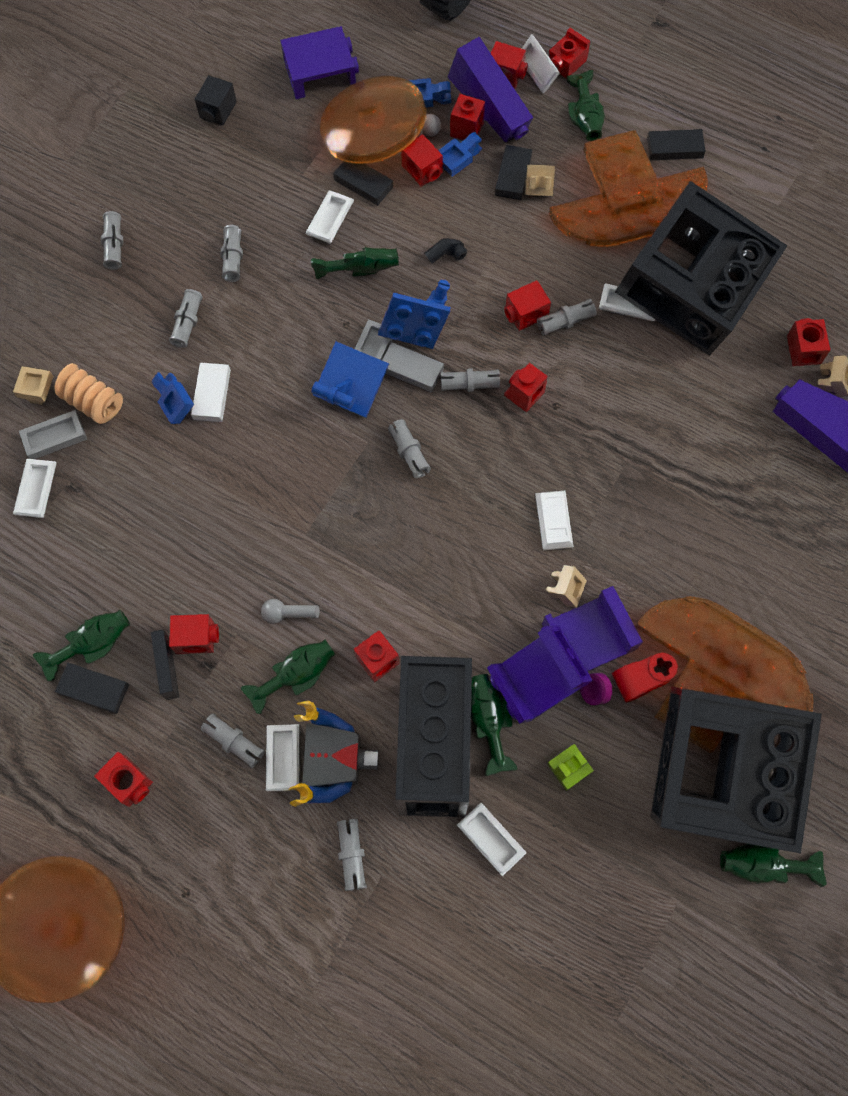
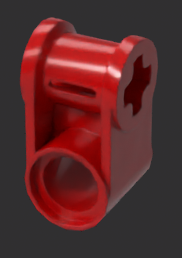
M662 652L639 662L625 665L611 674L625 703H628L669 683L676 675L678 665L673 656ZM657 665L659 667L665 666L667 671L664 674L662 672L656 673L654 668Z

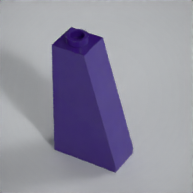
M477 37L458 48L448 74L450 81L463 95L485 101L484 119L505 143L513 138L519 140L529 132L528 127L533 120V116L481 38Z
M800 379L792 388L786 385L776 396L775 399L778 401V404L772 412L848 473V401Z

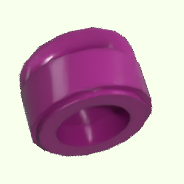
M590 673L589 675L593 681L580 689L582 698L590 705L608 703L612 696L610 679L603 673Z

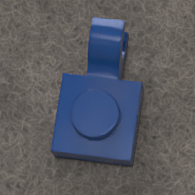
M431 78L405 81L407 109L433 107V100L440 104L452 102L450 82L448 81L438 84H431Z
M473 132L461 143L454 138L438 151L443 155V169L453 177L472 163L473 156L482 150V147L478 144L482 139Z
M157 372L152 379L153 386L161 394L157 402L171 424H180L194 406V403L181 382H177L174 374L169 373L164 379L161 373Z

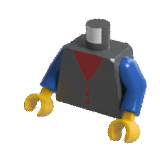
M311 701L297 703V705L306 708V715H294L295 720L298 722L311 721V723H306L302 783L289 788L290 791L297 790L300 793V799L293 800L290 804L296 807L306 802L331 803L350 792L352 785L358 784L359 769L378 770L379 750L360 749L359 734L355 733L352 725L336 714L316 708L315 704Z

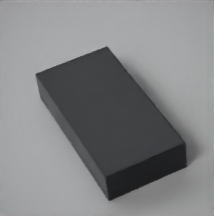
M702 129L649 131L647 136L650 161L704 158L706 152Z
M506 145L495 188V196L522 200L526 183L527 165H530L532 149Z
M350 155L333 173L334 181L377 206L393 188L392 179Z
M164 630L151 632L159 692L166 700L180 698L173 652L169 647L170 637Z
M67 663L55 693L117 714L129 684L125 681Z

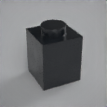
M208 75L194 99L200 118L223 126L237 102L233 83Z

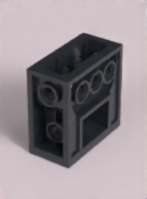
M690 181L637 256L615 293L710 356L732 332L788 245ZM667 238L695 256L687 270L658 251ZM729 272H734L737 274V282H734L729 278ZM721 292L725 297V301L717 300L714 297V293Z
M401 656L395 797L399 816L465 818L470 790L472 658Z
M671 686L650 817L662 828L801 854L822 714ZM691 726L723 731L713 795L681 789ZM778 734V742L774 746V738ZM773 768V774L768 779L769 772ZM768 803L767 809L763 812L764 806Z

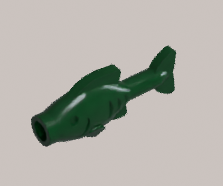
M593 70L567 76V82L573 87L578 88L580 97L578 102L568 103L570 120L586 135V139L591 142L597 141L602 137L601 130L605 118L604 108L599 102V94L594 93L590 95L588 84L594 76Z
M365 247L362 248V251L343 254V259L325 262L321 259L312 258L311 266L315 271L316 279H320L330 272L344 270L351 271L354 277L366 276L393 266H399L397 248Z
M122 610L94 616L89 620H85L76 631H71L65 635L70 642L67 646L54 654L37 652L33 654V657L42 667L47 681H53L57 675L59 664L76 654L84 655L87 664H91L106 656L123 630L130 626V622Z
M326 639L320 643L300 646L287 655L283 662H279L272 667L277 673L275 677L260 687L246 685L242 686L241 690L250 699L256 713L261 714L266 704V697L281 687L292 686L294 694L299 695L314 686L330 658L336 654Z
M481 674L472 677L471 718L476 726V738L486 737L491 759L486 765L484 775L490 776L498 772L517 770V765L514 761L504 755L499 736L501 728H510L513 725L512 716L506 708L507 702L494 688L489 680V675Z
M746 844L731 851H722L720 854V868L722 871L730 872L749 882L759 884L774 881L785 884L788 881L786 873L807 875L812 882L820 887L827 885L823 869L824 858L822 851L814 853L806 861L785 859L779 854V849Z

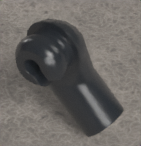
M443 238L424 252V254L433 264L443 255L453 256L455 260H462L467 254V249L460 240Z

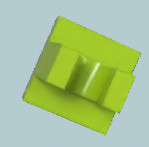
M575 744L547 763L566 791L594 771Z

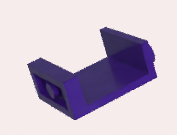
M342 26L280 40L284 63L295 99L306 97L304 82L346 72L351 87L356 86L355 74L359 73V66L356 56L351 57V53H353L350 37H345Z
M613 586L602 590L597 599L553 618L551 613L546 615L542 623L543 627L540 628L542 630L547 626L559 625L587 672L637 650L643 642Z
M559 625L545 627L538 632L540 637L504 662L491 664L487 667L491 674L490 681L497 691L502 693L507 701L506 708L512 718L518 720L519 724L534 720L593 681Z

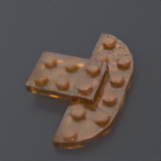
M636 130L584 143L583 151L602 194L550 207L549 216L562 233L568 237L572 235L584 240L586 245L597 247L620 245L652 236L690 181L707 191V174L703 166L657 179Z
M692 596L665 600L648 610L635 625L637 629L687 660L672 687L739 699L746 698L750 701L813 712V693H810L805 677L807 673L799 659L783 644L713 601ZM670 691L654 716L664 724ZM691 726L689 740L708 753H712L720 742L723 731Z

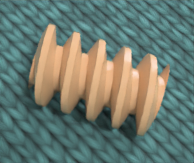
M71 363L67 365L57 377L55 394L58 398L65 400L69 405L74 406L78 411L83 412L96 423L103 424L110 421L122 407L123 396L121 393L115 394L113 388H106L104 382H97L96 377L88 376L87 372L83 369L79 370L76 364Z

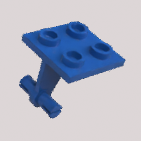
M440 280L436 290L431 292L427 301L393 293L378 330V336L433 349L450 313L451 307L444 306L447 301L446 294L450 288L449 282Z
M335 341L318 382L314 383L311 393H313V396L327 401V403L367 418L389 363Z

